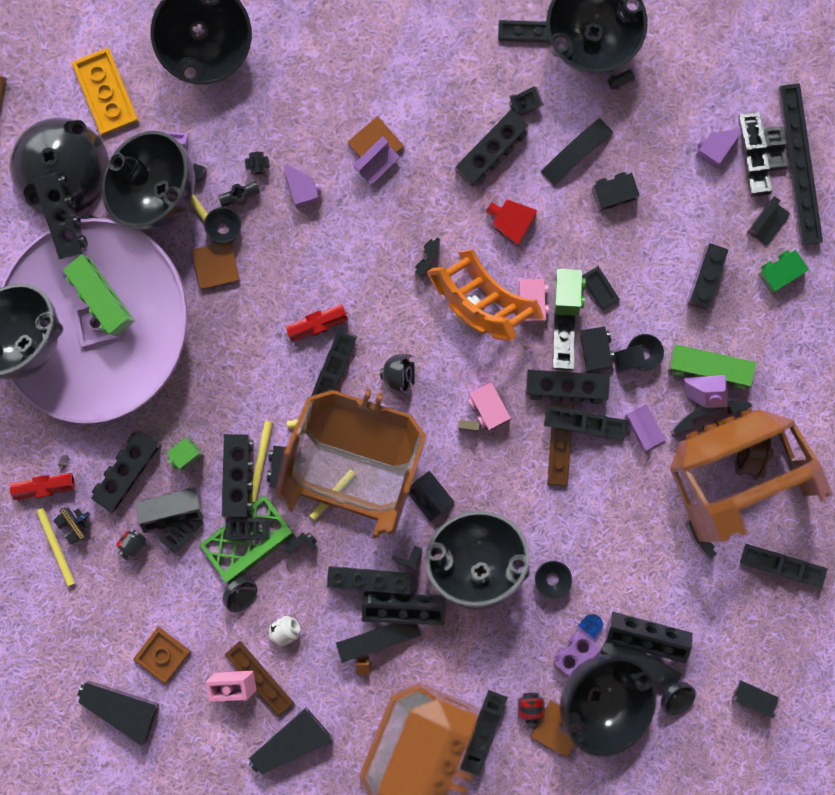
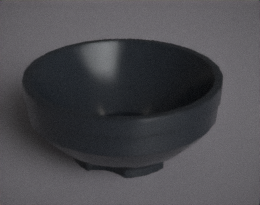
M218 207L207 214L204 229L212 241L218 244H228L239 236L241 220L234 210L227 207ZM221 223H226L229 226V231L225 234L217 231V227Z
M640 334L629 342L627 348L642 345L643 348H647L650 352L648 359H645L646 365L636 369L649 371L660 365L664 357V348L657 337L651 334Z
M547 561L535 573L536 588L542 595L548 598L562 597L571 588V571L562 562ZM556 573L559 578L558 583L549 585L546 580L547 575Z
M246 577L231 580L224 588L222 597L224 606L230 612H240L246 609L257 595V585Z
M687 682L670 683L662 692L661 707L663 711L669 716H677L684 713L693 704L696 698V691Z

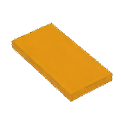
M109 47L71 62L101 136L139 122Z

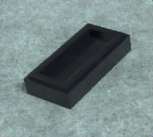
M599 266L582 275V278H585V285L602 311L620 300Z

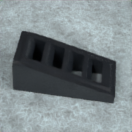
M269 518L226 519V539L228 541L270 539ZM251 523H254V534H251L250 531ZM259 523H262V534H259ZM234 524H236L237 535H233ZM242 524H245V534H242Z
M201 520L193 521L196 524L194 527L189 523H184L190 530L188 533L179 525L171 526L159 540L170 551L176 553L204 523ZM175 529L184 536L182 539L174 533ZM170 535L178 542L176 545L168 539Z

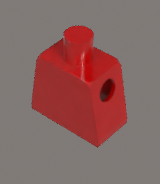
M506 199L502 207L491 202L486 213L495 217L492 227L518 247L536 216L537 210Z

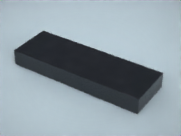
M499 20L498 41L550 43L547 33V21Z

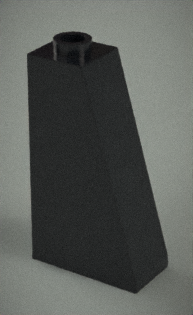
M87 681L84 685L81 684L77 694L80 697L78 703L139 745L143 746L146 744L159 703L92 681Z
M305 707L248 758L251 761L249 765L256 773L259 771L261 774H264L330 743L333 737L313 713Z

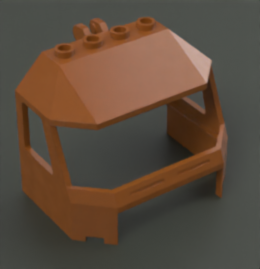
M752 408L741 411V416L737 418L730 416L723 420H717L714 424H707L703 426L704 432L699 434L697 431L685 435L687 439L680 441L670 466V471L699 542L722 543L730 540V535L739 533L740 537L748 535L739 510L795 485H799L803 496H819L821 502L833 494L821 464L794 420L763 410L752 411ZM791 430L806 459L795 458L784 431ZM778 434L792 467L790 472L733 497L711 504L707 502L690 472L691 469L712 463ZM678 472L684 474L699 504L692 505Z

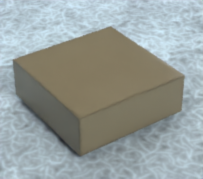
M460 420L458 429L478 431L479 423Z

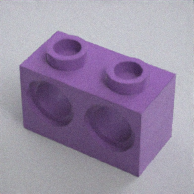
M581 631L579 634L575 632L567 641L569 643L565 650L561 648L554 656L556 659L554 664L569 676L581 663L595 657L601 649ZM581 641H586L588 644L585 652L577 650V645ZM567 657L574 659V665L571 668L564 667L563 662Z

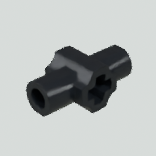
M255 181L241 186L239 183L232 185L231 191L218 195L222 207H226L234 203L243 205L247 203L248 198L261 193ZM239 190L242 192V194H241L242 197H241V198H238V197L236 196V195H237V191H239Z

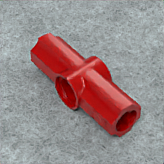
M340 304L325 311L313 312L305 316V319L287 325L285 328L291 342L294 343L311 335L316 336L320 332L324 333L329 328L348 321V317L343 305Z
M73 473L37 476L31 480L10 483V494L13 500L31 497L42 498L53 496L55 493L75 490Z

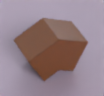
M369 656L356 658L357 675L370 674Z

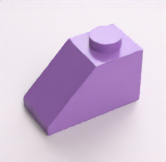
M738 128L711 133L707 139L703 137L697 145L699 151L696 155L717 168L742 130Z
M284 165L296 208L320 201L318 195L322 193L319 183L314 184L312 177L289 165Z
M726 375L684 378L688 398L705 408L728 407Z

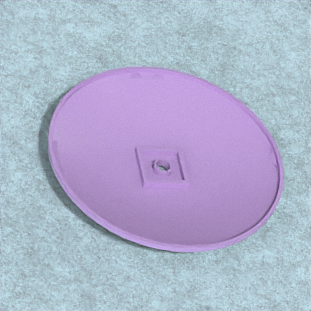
M98 218L81 219V232L88 241L87 251L82 255L92 259L135 320L133 324L118 336L107 335L100 326L98 328L93 326L95 318L88 310L90 307L78 297V290L75 286L73 287L66 280L67 275L63 271L81 254L59 260L50 230L32 241L20 253L9 268L1 285L2 288L13 284H29L39 288L52 302L59 322L63 325V332L58 337L55 352L49 361L34 374L17 380H10V382L26 401L45 414L60 420L85 424L101 423L123 417L137 410L153 398L168 381L179 362L184 348L188 325V308L183 283L176 267L165 251L153 239L137 229L124 226L113 220ZM65 230V236L68 239H73L72 232Z

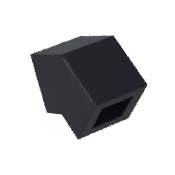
M193 163L195 183L202 182L207 169L204 166Z

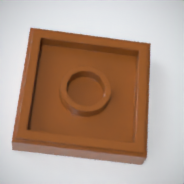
M378 116L347 142L360 158L382 136L389 142V146L396 153L404 148L400 140Z
M232 242L192 249L201 290L240 281Z
M158 626L133 660L162 683L167 684L191 650Z
M550 700L545 708V716L539 719L531 737L568 757L574 743L561 732L559 704Z

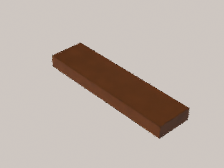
M552 404L554 407L573 410V404ZM551 428L547 485L568 486L571 431Z
M241 640L224 654L239 672L253 671L256 692L278 717L295 703Z

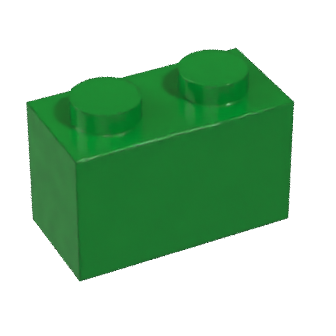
M796 249L791 253L789 250H786L778 256L780 260L772 263V261H769L761 266L762 271L758 275L770 294L809 270Z

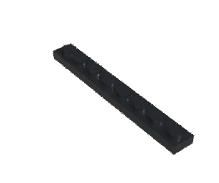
M800 83L781 85L778 89L801 246L820 244L823 242L801 87Z

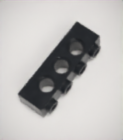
M510 109L455 166V171L472 187L475 184L480 185L487 176L485 174L488 170L491 169L493 171L500 164L499 159L503 155L508 156L515 147L512 145L517 140L521 142L528 135L529 125ZM509 131L513 137L505 139L502 137V133ZM494 145L499 151L492 154L488 151L489 146ZM482 160L485 166L483 168H476L474 162Z
M59 171L34 179L33 181L59 260L83 254L87 251L88 241L86 236L82 235L80 228L82 227L81 219L75 213V200L69 194L67 188L69 187V182L66 175ZM53 190H57L59 192V200L55 199L52 196ZM59 210H63L66 213V220L59 217ZM65 230L72 232L73 239H68L65 236Z
M528 369L525 395L530 396L532 400H542L543 396L550 397V401H562V398H571L570 402L583 403V399L591 400L592 404H603V401L609 399L610 375ZM543 381L551 382L552 389L550 391L542 389L541 383ZM564 382L572 384L573 389L571 392L563 391L562 384ZM589 383L592 385L593 391L591 394L583 392V384Z
M138 430L137 433L133 432L127 440L129 444L125 450L121 449L115 457L116 463L113 467L109 466L103 475L105 477L101 484L97 483L91 492L93 493L91 499L109 512L114 513L161 446L142 431ZM135 448L141 450V456L138 459L132 457V451ZM123 465L129 467V473L126 476H122L120 473V468ZM111 482L117 484V490L114 493L108 490Z
M224 434L222 517L224 519L249 518V514H252L253 504L252 501H249V493H253V481H250V473H253L254 464L253 460H250V452H254V440H250L249 434ZM238 451L244 452V458L241 461L234 460V454ZM236 472H243L244 476L241 481L236 482L233 480V475ZM236 492H242L243 499L240 502L233 501V495Z
M329 566L327 587L410 594L412 573Z
M364 592L362 622L445 626L446 599L442 595Z
M612 611L607 625L605 642L686 664L692 650L693 633Z

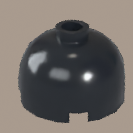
M397 354L390 357L380 370V379L383 380L385 387L392 393L410 395L413 391L409 390L410 382L412 385L415 383V363L410 362L409 358H412L410 354Z

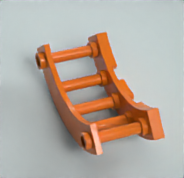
M473 249L458 252L461 261L447 270L445 267L432 268L427 272L439 295L443 294L449 301L448 307L463 322L481 334L486 332L492 335L494 339L512 340L517 337L513 329L515 326L526 319L542 320L544 318L537 299H525L501 287L484 269ZM466 268L473 281L458 289L451 276ZM480 287L488 297L473 305L465 295ZM494 302L504 308L494 316L482 311ZM512 313L517 315L511 320H509V318H506Z

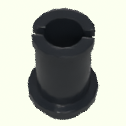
M631 69L618 75L613 74L610 76L611 78H608V83L612 90H618L620 86L635 81V76Z

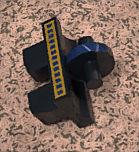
M69 507L59 510L61 513L53 521L59 529H62L67 524L73 529L65 535L69 544L85 541L89 538V535L80 524L82 523L85 528L90 526V523L87 521V518L91 516L89 512L82 514L78 508L74 511L78 517L76 518Z

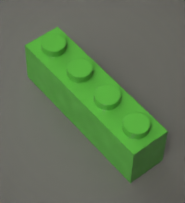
M81 254L63 269L67 275L66 280L70 285L76 287L78 297L88 304L90 314L94 318H98L101 323L100 328L105 334L118 336L135 322L132 315L90 257Z
M676 344L672 348L668 370L673 371V375L684 377L685 374L693 375V378L726 375L727 383L733 384L732 388L745 390V387L748 388L752 385L756 362Z

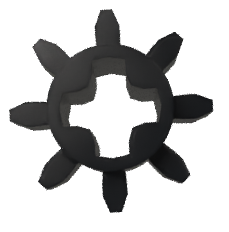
M264 152L249 153V158L244 159L245 168L250 170L251 175L265 174V168H270L268 156L264 157Z

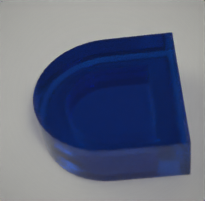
M588 614L581 620L578 626L594 639L602 630L603 621L596 614Z

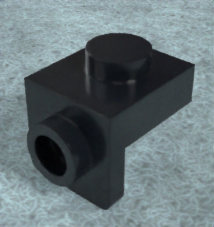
M536 86L517 95L512 94L509 96L511 100L509 102L510 107L518 115H526L544 106Z
M302 532L298 537L293 535L286 542L288 547L285 550L289 555H292L305 541L315 550L318 547L315 544L317 540L310 532L308 534Z

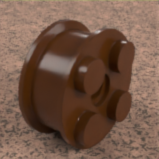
M765 439L738 451L735 461V472L737 475L741 476L743 473L751 475L754 480L765 477L768 461H771L774 455V449L771 448V439Z

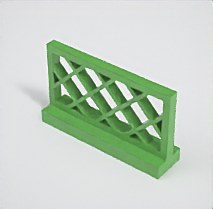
M266 495L253 503L254 514H249V516L253 518H269V525L270 519L279 520L282 527L276 532L270 531V534H272L270 539H264L260 544L252 543L253 540H249V543L228 541L224 539L226 525H224L199 544L227 584L231 580L243 576L295 535ZM263 502L269 507L268 516L257 515L258 506ZM252 523L250 528L251 534H254V523ZM212 541L220 542L218 553L210 552L206 546ZM224 542L234 543L232 555L222 554ZM238 544L248 545L247 554L243 557L236 556ZM221 557L232 558L231 566L224 571L220 566Z

